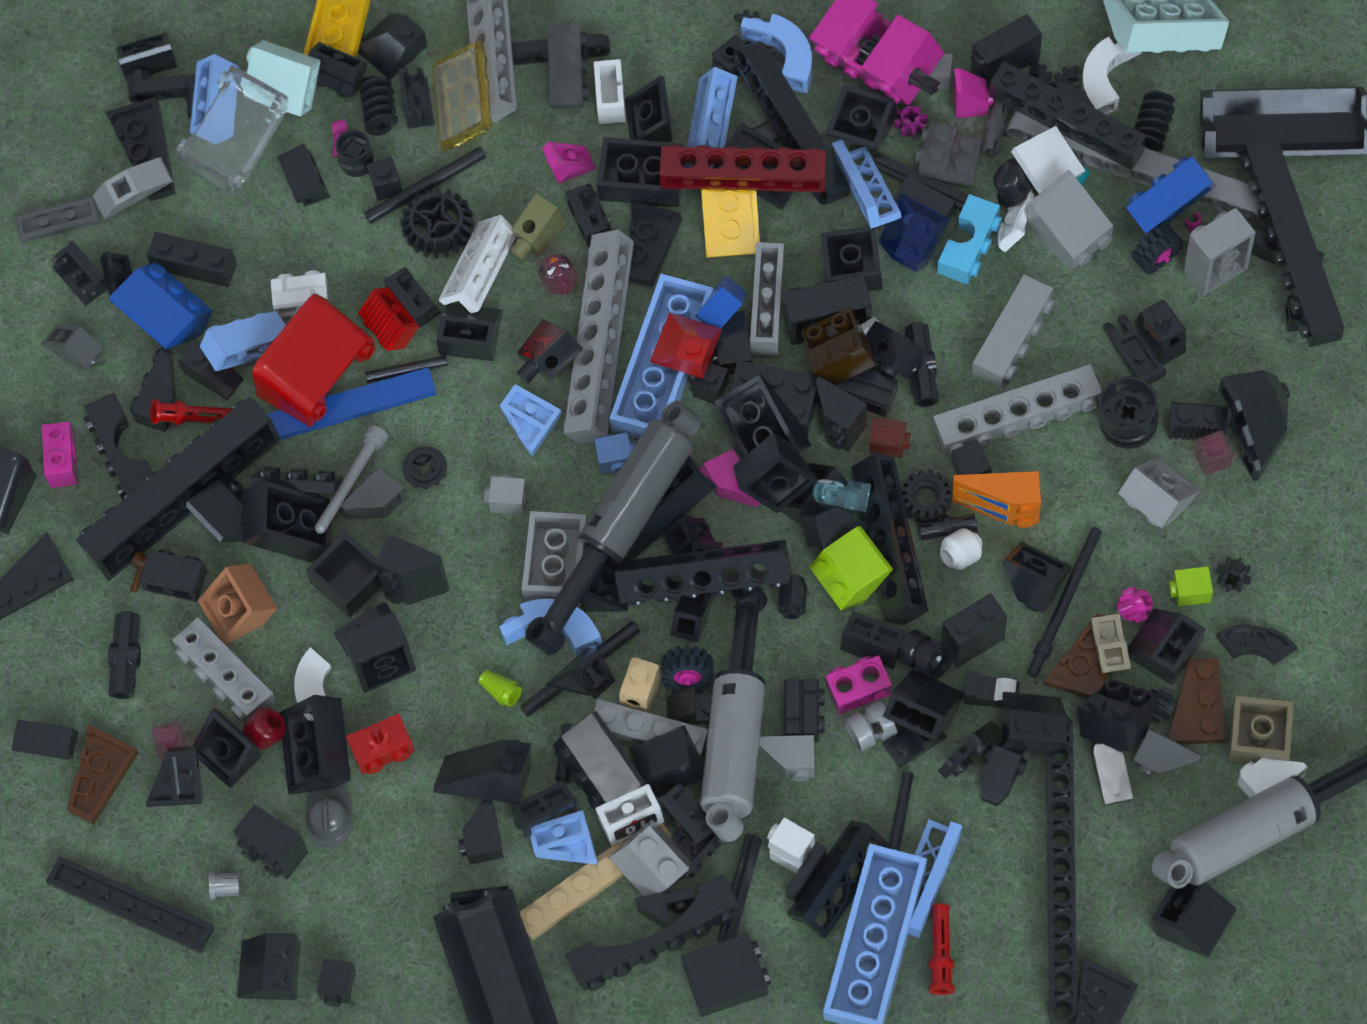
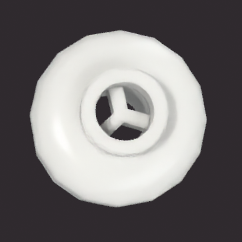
M959 529L945 537L941 542L940 557L944 564L950 568L963 570L981 558L982 540L978 534L968 529Z

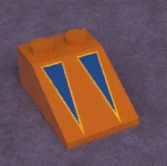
M1039 471L953 475L952 502L1008 525L1030 528L1034 524H1039L1041 508Z

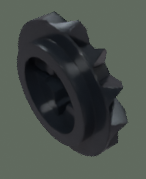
M429 446L418 447L409 452L405 457L402 466L403 474L406 481L410 482L415 488L423 487L428 489L433 485L438 486L443 477H446L447 462L439 450ZM430 461L429 466L433 471H426L421 476V470L417 466H425Z

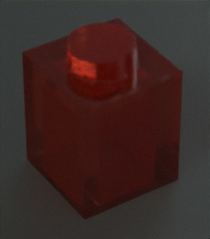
M873 418L869 454L877 453L903 458L904 449H909L911 433L906 432L907 422Z

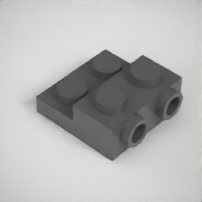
M931 122L929 129L923 128L920 144L924 145V148H918L915 164L919 165L918 175L972 186L983 139L957 135V127Z

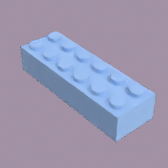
M660 274L610 416L611 432L617 434L627 432L628 437L639 439L651 420L655 419L662 422L661 416L667 405L673 401L681 400L689 374L651 363L650 359L669 312L701 322L695 315L713 292V287Z
M869 844L823 1010L824 1020L839 1024H885L910 931V923L917 906L927 869V858Z

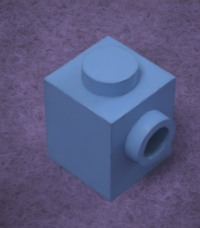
M627 432L594 439L601 474L611 472L617 474L633 450L635 441L629 442Z

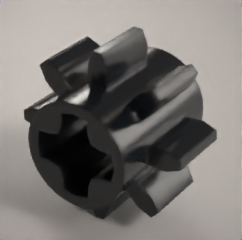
M1229 556L1226 557L1225 566L1218 564L1216 572L1221 575L1218 576L1216 583H1222L1226 588V592L1237 590L1240 593L1243 584L1249 585L1251 582V577L1247 575L1250 573L1251 565L1245 566L1242 562V557H1239L1238 560H1231Z
M1163 685L1160 691L1152 688L1150 692L1159 694V700L1151 720L1158 724L1161 718L1169 721L1178 704V701L1172 699L1174 691Z

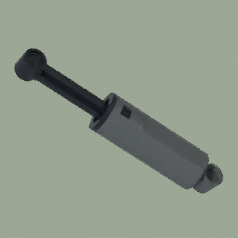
M676 400L667 405L661 416L662 422L655 419L650 421L577 537L588 548L546 615L535 618L528 625L525 632L526 640L545 654L553 655L562 648L565 642L563 628L604 562L608 560L617 565L622 563L691 453L694 445L688 438H691L698 431L701 419L681 401Z

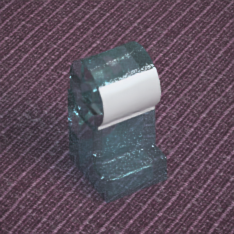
M821 479L813 487V497L820 504L866 512L871 484L848 480L847 487H844L838 481Z

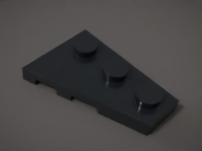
M47 532L0 579V620L73 581L69 570Z

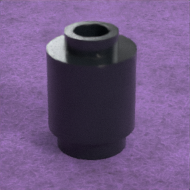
M791 575L789 582L779 586L777 610L786 619H798L806 613L808 586L805 584V579L801 576Z

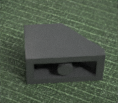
M57 324L41 343L43 347L74 367L85 369L97 361L98 353L102 350V347L81 326Z
M1149 729L1134 761L1139 763V770L1153 776L1155 772L1161 774L1202 761L1204 755L1153 729Z

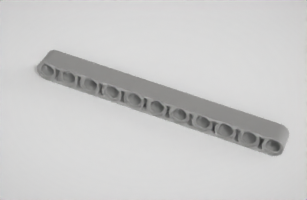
M1015 110L1006 133L1010 138L1024 143L1051 128ZM1062 135L1080 163L1151 188L1153 186L1150 183L1163 173L1166 176L1175 170L1172 166L1179 161L1178 159L1145 148L1131 171ZM1204 169L1216 184V187L1195 203L1223 212L1224 208L1230 210L1237 208L1243 216L1250 219L1249 222L1263 227L1267 226L1265 219L1260 218L1258 215V199L1256 194H1251L1249 184Z

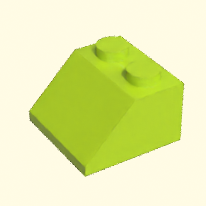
M861 526L854 528L823 549L809 566L840 610L862 605L893 570Z

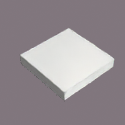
M1056 126L1014 147L1011 151L1038 194L1043 192L1068 170L1076 178L1085 172V169Z

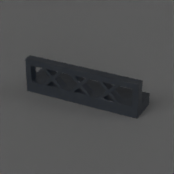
M851 820L787 914L793 920L807 924L816 934L826 939L856 894L866 858V842L871 838L878 844L877 846L887 848L889 844L867 823ZM858 862L859 873L855 878L849 879V867L852 863ZM842 885V898L839 902H833L834 889L836 886ZM826 909L827 920L821 927L814 919L820 910Z

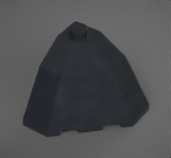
M1265 370L1225 376L1221 378L1219 392L1232 413L1230 427L1243 448L1240 459L1254 482L1260 479L1286 437L1288 426L1287 398L1290 397L1289 390L1285 383L1279 382L1276 375Z

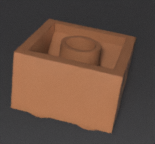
M252 564L226 566L197 600L218 637L225 645L264 625L278 609Z

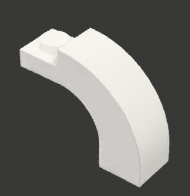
M1110 37L1102 40L1093 48L1086 59L1081 82V89L1086 92L1093 108L1107 115L1118 109L1119 96L1112 88L1107 76L1116 66L1140 55L1141 52L1136 54L1128 53L1118 41L1114 45Z

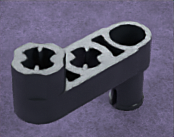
M134 69L127 73L129 100L137 103L154 97L157 100L186 97L187 116L191 119L196 74L151 79L150 71Z

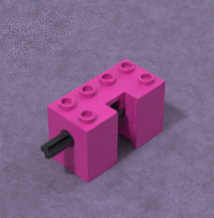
M835 0L809 37L816 46L814 50L824 57L822 60L835 69L837 66H840L848 77L853 80H857V78L864 80L866 87L874 92L878 90L885 93L884 96L895 99L896 104L902 102L909 106L920 89L931 96L939 90L940 82L932 78L930 74L945 54L928 31L899 15L895 17L893 22L883 18V15L876 10L877 2L873 0Z

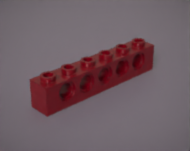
M676 144L668 147L661 146L660 184L661 188L825 192L826 150H819L817 148L792 150L788 147L765 149L759 146L750 149L737 148L735 146L710 148L706 145L696 147H683ZM685 164H693V165H694L693 167H690V168L683 167V165H685ZM714 164L721 165L720 168H711L710 166ZM740 165H747V166H749V167L746 168V169H740V168H738V166H740ZM772 165L776 168L773 170H768L765 167ZM795 166H801L804 169L794 170L792 168Z

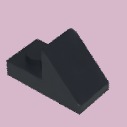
M690 687L668 696L667 718L690 725L709 724L712 693L695 694L694 687Z
M905 728L883 742V746L896 765L901 768L945 740L947 736L942 732L936 741H933Z
M693 886L635 898L637 911L663 929L670 925L668 911L673 910L674 913H683L695 900Z

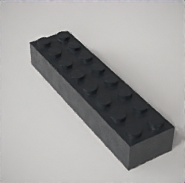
M250 396L245 400L237 402L231 412L225 417L215 420L208 431L202 436L192 439L185 450L180 454L173 455L158 472L151 473L146 478L145 483L139 488L129 491L124 496L122 502L106 510L99 521L94 525L84 528L75 540L87 558L109 582L128 567L137 552H146L191 514V511L184 505L187 500L217 480L234 479L281 439L271 418Z

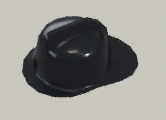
M1016 158L1007 160L994 174L993 184L998 191V202L1006 208L1019 204L1026 198L1033 186Z

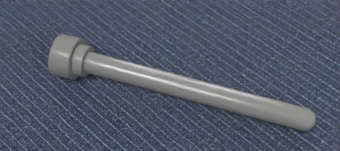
M370 426L366 431L363 449L315 525L317 533L321 534L326 531L373 452L383 448L388 440V434L382 428Z

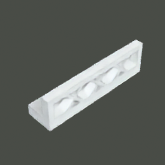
M502 215L479 221L439 298L443 305L460 301L470 313L479 311L516 238L512 232L513 227Z

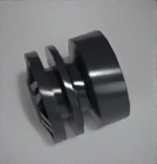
M1126 376L1109 382L1101 391L1098 401L1101 432L1106 440L1116 447L1125 449L1139 448L1148 443L1156 434L1158 427L1157 394L1152 386L1141 378Z

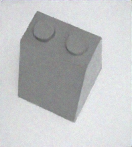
M1069 170L1029 202L1026 228L1071 270L1075 269L1078 265L1082 267L1087 264L1092 258V253L1098 248L1103 250L1112 241L1113 225Z

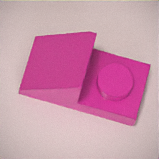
M547 142L542 147L547 163L551 167L558 184L596 168L586 146Z

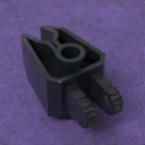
M996 741L994 747L991 745L988 747L984 757V762L987 765L981 778V801L998 807L1009 796L1017 775H1023L1028 760L1024 759V751L1001 748V742Z

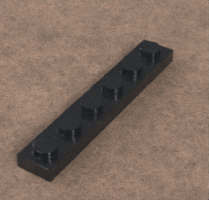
M59 856L46 880L48 885L200 954L214 930V926L210 923Z

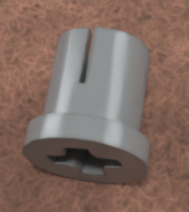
M209 871L210 900H216V897L239 896L238 872L215 874V871Z

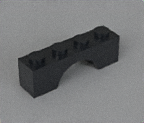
M111 393L85 405L84 408L88 416L83 419L90 433L96 431L99 437L94 442L100 454L106 453L110 460L105 462L111 478L118 477L120 484L115 486L123 501L124 496L129 491L139 488L153 472L147 460L129 459L118 451L119 439L130 425L115 393Z

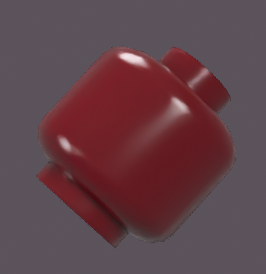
M271 708L257 710L246 719L243 725V733L256 744L259 750H266L282 739L286 729L283 717Z

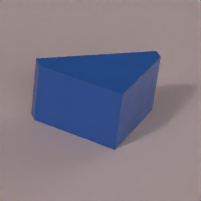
M725 275L696 313L695 317L702 323L722 328L743 305L747 292Z

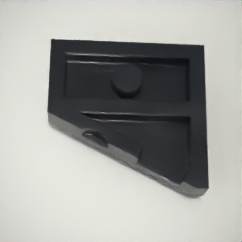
M197 746L168 748L147 799L146 807L202 804L203 795Z

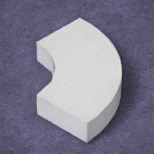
M1033 187L1026 198L1019 204L1007 208L1008 213L1005 216V223L1002 222L998 230V246L1004 252L1025 235L1029 202L1037 197Z
M311 647L302 657L296 670L294 690L297 703L314 694L326 696L324 692L325 678L332 668ZM309 713L304 714L307 720L314 721L313 715Z

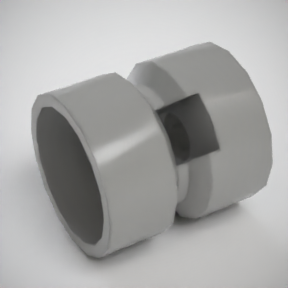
M881 701L866 707L864 714L856 712L844 719L845 728L860 752L876 745V739L884 741L897 734L894 722L883 717L886 707Z

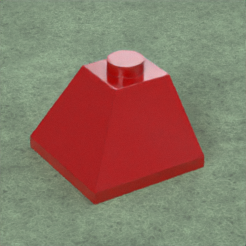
M669 312L650 362L703 379L722 329Z

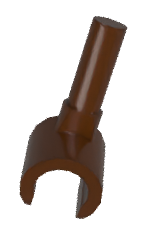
M137 552L132 560V565L138 568L130 589L134 593H137L139 588V579L147 555L142 552Z

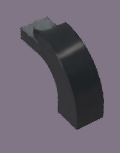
M695 536L691 552L722 548L723 543ZM706 571L697 572L702 578L710 577ZM713 592L701 593L700 596L694 598L681 596L674 610L670 636L694 642L699 641L709 615L714 597Z

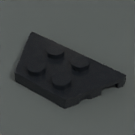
M991 720L975 731L941 766L938 772L945 779L952 774L958 777L973 763L970 759L973 754L977 757L992 744L993 740L991 737L1000 728Z

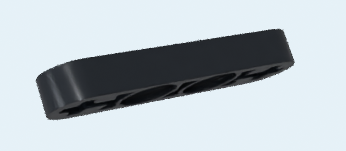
M604 34L586 35V47H581L582 58L608 55L611 51L609 37ZM548 39L511 43L513 65L549 62Z

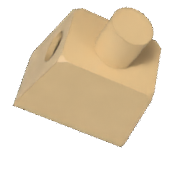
M632 657L619 693V705L650 713L662 680L660 665ZM634 700L640 705L631 704L630 701Z

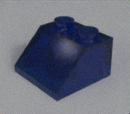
M901 193L896 204L902 218L887 223L878 242L893 260L917 272L928 265L949 218Z

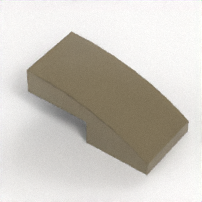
M1120 613L1091 618L1093 638L1102 674L1131 669Z

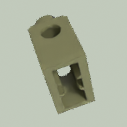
M536 193L512 228L517 241L509 252L514 257L522 261L530 250L537 255H541L567 225L558 207Z

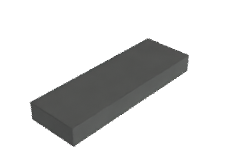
M93 196L15 217L21 243L101 223Z

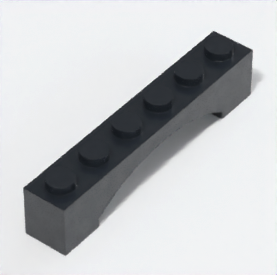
M722 874L698 886L699 894L690 907L672 924L650 937L634 943L610 947L594 946L592 941L566 953L565 956L583 991L588 989L590 991L598 990L606 984L605 981L612 977L621 978L632 971V967L640 963L643 965L649 964L659 957L658 954L666 950L674 951L685 944V940L693 936L696 938L702 937L711 931V927L719 923L728 924L738 917L737 914L741 913L742 910L724 875Z

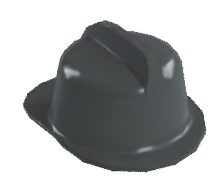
M343 785L334 789L310 792L307 796L306 828L308 836L321 847L331 848L338 846L346 841L351 833L352 801L349 791Z

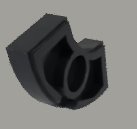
M1243 624L1229 627L1216 634V638L1233 659L1241 655L1255 654L1266 658L1271 664L1275 665L1297 650V646L1287 636L1269 627L1267 629Z

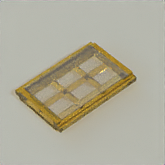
M479 41L469 44L435 62V65H433L440 148L442 151L452 150L489 131L492 127L484 43Z

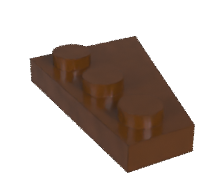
M1218 658L1189 659L1168 736L1170 739L1180 744L1225 742Z
M88 724L87 737L84 748L81 751V761L77 776L74 779L67 810L69 813L94 825L139 752L136 748Z

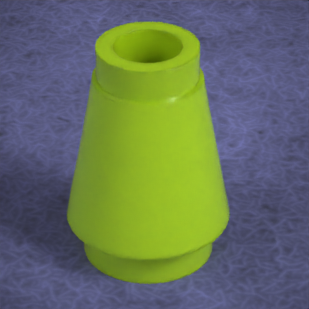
M485 670L479 678V684L501 706L511 707L521 696L522 689L518 686L517 681L490 670Z

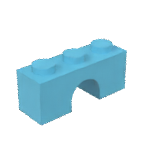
M969 194L959 215L958 229L970 233L973 238L965 243H958L948 239L938 261L937 274L967 285L971 277H977L982 262H979L982 254L987 255L992 243V239H989L992 231H998L1002 221V217L999 216L1000 205Z

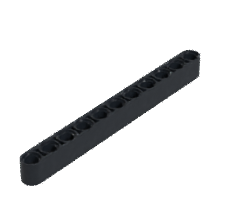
M1067 716V743L1059 752L1065 755L1067 760L1057 762L1052 757L1054 754L1046 753L1049 1018L1052 1024H1073L1077 1012L1073 723L1070 717ZM1056 781H1063L1068 787L1059 790L1052 784ZM1061 808L1068 815L1060 818L1055 816L1053 811ZM1062 836L1068 840V843L1062 846L1057 845L1053 839ZM1063 864L1067 866L1069 871L1060 874L1053 867ZM1063 892L1068 895L1069 900L1059 902L1054 898V895ZM1062 920L1067 922L1070 927L1067 930L1061 931L1054 926V923ZM1058 949H1065L1069 952L1070 957L1059 959L1054 952ZM1066 978L1071 985L1067 988H1060L1055 984V980ZM1063 1006L1068 1008L1071 1014L1068 1017H1060L1056 1014L1055 1009Z

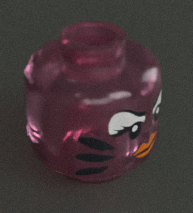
M549 255L542 261L539 267V277L546 290L551 294H567L575 287L578 281V274L570 259L565 255Z

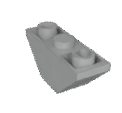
M159 157L128 168L108 179L93 194V198L104 220L172 183L173 180L162 158Z

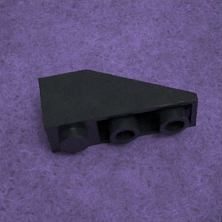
M162 346L161 349L156 350L153 357V366L150 372L144 375L142 389L139 396L133 398L130 410L136 423L163 432L167 431L170 422L152 424L150 421V405L153 399H158L160 402L175 403L176 391L173 353L171 348L165 349Z

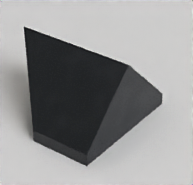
M586 648L545 685L591 696L595 700L615 682V679L601 653L597 649Z

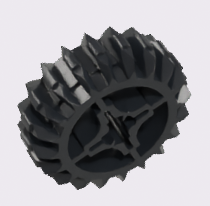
M438 187L435 193L432 194L426 189L425 196L422 197L417 193L415 196L416 202L409 200L408 208L403 209L404 218H401L400 221L401 227H403L401 230L402 235L406 238L407 245L409 247L413 246L416 254L422 251L423 256L427 258L432 252L434 258L438 259L439 253L444 252V255L448 258L450 255L449 250L458 253V244L466 246V238L471 237V229L474 227L473 212L470 210L468 202L462 200L459 193L452 196L449 188L444 194L441 193V189ZM448 210L452 211L457 215V217L459 218L458 222L453 221L451 217H448ZM417 224L422 225V228L427 230V236L421 234L416 229Z

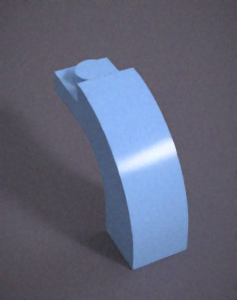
M772 14L769 23L760 18L750 19L743 17L741 39L751 42L761 41L765 45L777 49L785 58L782 73L792 90L808 93L812 78V55L808 40L802 31L789 20Z
M536 599L520 604L522 616H512L505 620L503 625L499 626L505 644L508 645L525 637L526 629L531 621L537 617H544L555 599ZM576 607L564 626L563 632L565 633V639L569 642L577 657L586 648H597L602 644V640L592 620Z

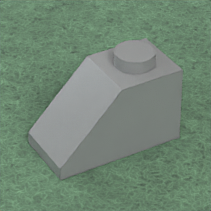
M814 735L760 736L759 754L785 778H792L793 781L802 782L809 780V777H815Z

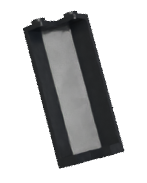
M1363 86L1200 90V125H1202L1203 130L1201 141L1204 158L1240 157L1244 153L1246 143L1276 136L1284 156L1367 154V92Z
M499 887L484 891L482 893L483 898L473 903L460 905L459 901L443 906V912L434 916L433 919L469 1024H558L512 889L500 891Z

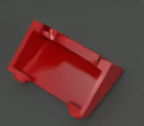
M314 293L306 300L256 362L252 376L257 397L305 425L312 427L316 420H321L326 413L325 395L354 360L363 362L372 357L375 351L374 340L327 299Z

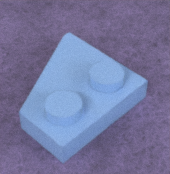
M516 384L500 405L502 413L531 456H534L562 416V411L559 408Z
M583 810L531 828L532 835L530 839L537 858L586 864L598 863Z

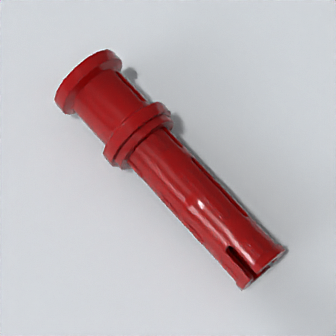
M153 399L150 405V421L152 424L173 422L177 426L184 422L208 424L225 417L231 412L232 408L185 405L184 402L178 400L175 403H166ZM198 413L216 414L217 416H201Z
M934 904L931 907L933 958L928 962L932 985L929 986V993L933 995H950L955 993V986L952 985V970L955 968V962L950 958V906L947 904Z

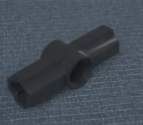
M914 322L905 326V337L916 343L925 353L908 378H911L914 405L921 408L931 407L938 403L935 376H937L935 352L931 349L928 324Z
M121 611L115 614L113 643H110L108 650V663L111 668L108 694L110 697L117 699L134 697L136 669L140 667L141 646L139 643L141 616L131 611Z

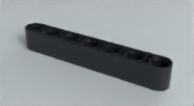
M756 41L735 49L733 53L735 65L783 145L792 150H805L807 148L826 150L825 192H812L817 201L822 205H826L848 196L850 187L846 177L766 45L761 41ZM797 166L798 170L804 169L801 166Z

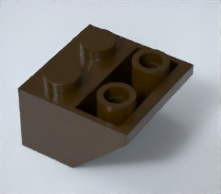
M851 307L801 330L814 374L833 385L876 366L871 346Z

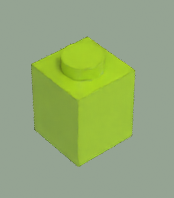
M1209 566L1174 570L1173 580L1169 581L1168 585L1170 597L1176 598L1177 607L1211 603L1213 588Z

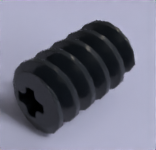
M367 76L360 79L358 85L360 87L361 104L363 105L362 112L364 114L365 131L374 136L384 135L390 132L391 127L398 123V117L395 116L396 108L393 106L395 99L392 97V80L380 76Z
M1151 90L1144 94L1143 103L1140 106V112L1137 117L1138 121L1134 127L1137 131L1147 135L1145 148L1155 152H1161L1164 149L1163 142L1167 139L1165 133L1169 132L1170 127L1168 124L1172 122L1171 115L1175 112V107L1172 105L1175 102V98L1166 92Z

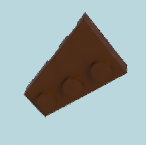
M1096 613L1094 617H1101L1106 615ZM1091 622L1088 623L1077 637L1076 642L1069 651L1059 660L1054 670L1045 678L1043 685L1085 698L1092 696L1104 685L1108 673L1102 674Z

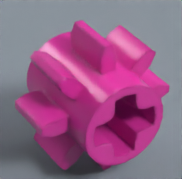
M1134 586L1122 591L1123 596L1119 597L1117 602V609L1121 617L1129 621L1135 620L1136 623L1148 619L1147 614L1151 613L1153 608V601L1146 590H1141V588L1136 590Z

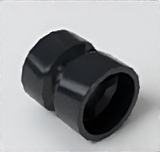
M357 129L343 132L335 142V149L342 171L351 177H362L368 174L366 164L374 162L368 136L363 131Z
M917 629L906 634L898 649L900 662L931 679H938L943 676L948 670L953 657L950 646L932 639L929 635Z

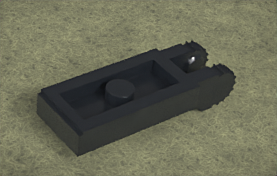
M1125 314L1117 317L1120 327L1125 332L1122 336L1118 334L1110 322L1103 324L1106 335L1134 377L1141 378L1151 384L1166 375V369L1138 328H1134Z

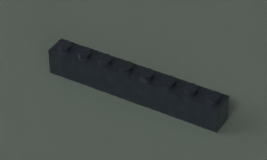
M1278 137L1246 143L1244 153L1240 156L1243 170L1248 171L1250 176L1248 180L1250 192L1252 195L1256 194L1258 199V215L1260 218L1265 219L1267 225L1265 226L1266 238L1268 242H1273L1275 248L1273 250L1274 261L1277 266L1282 268L1283 287L1285 290L1290 291L1292 297L1290 298L1291 310L1293 314H1298L1300 335L1302 339L1306 338L1309 347L1341 340L1345 327Z

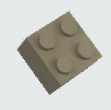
M1235 696L1232 706L1228 762L1247 764L1253 761L1255 764L1261 758L1289 761L1294 702Z

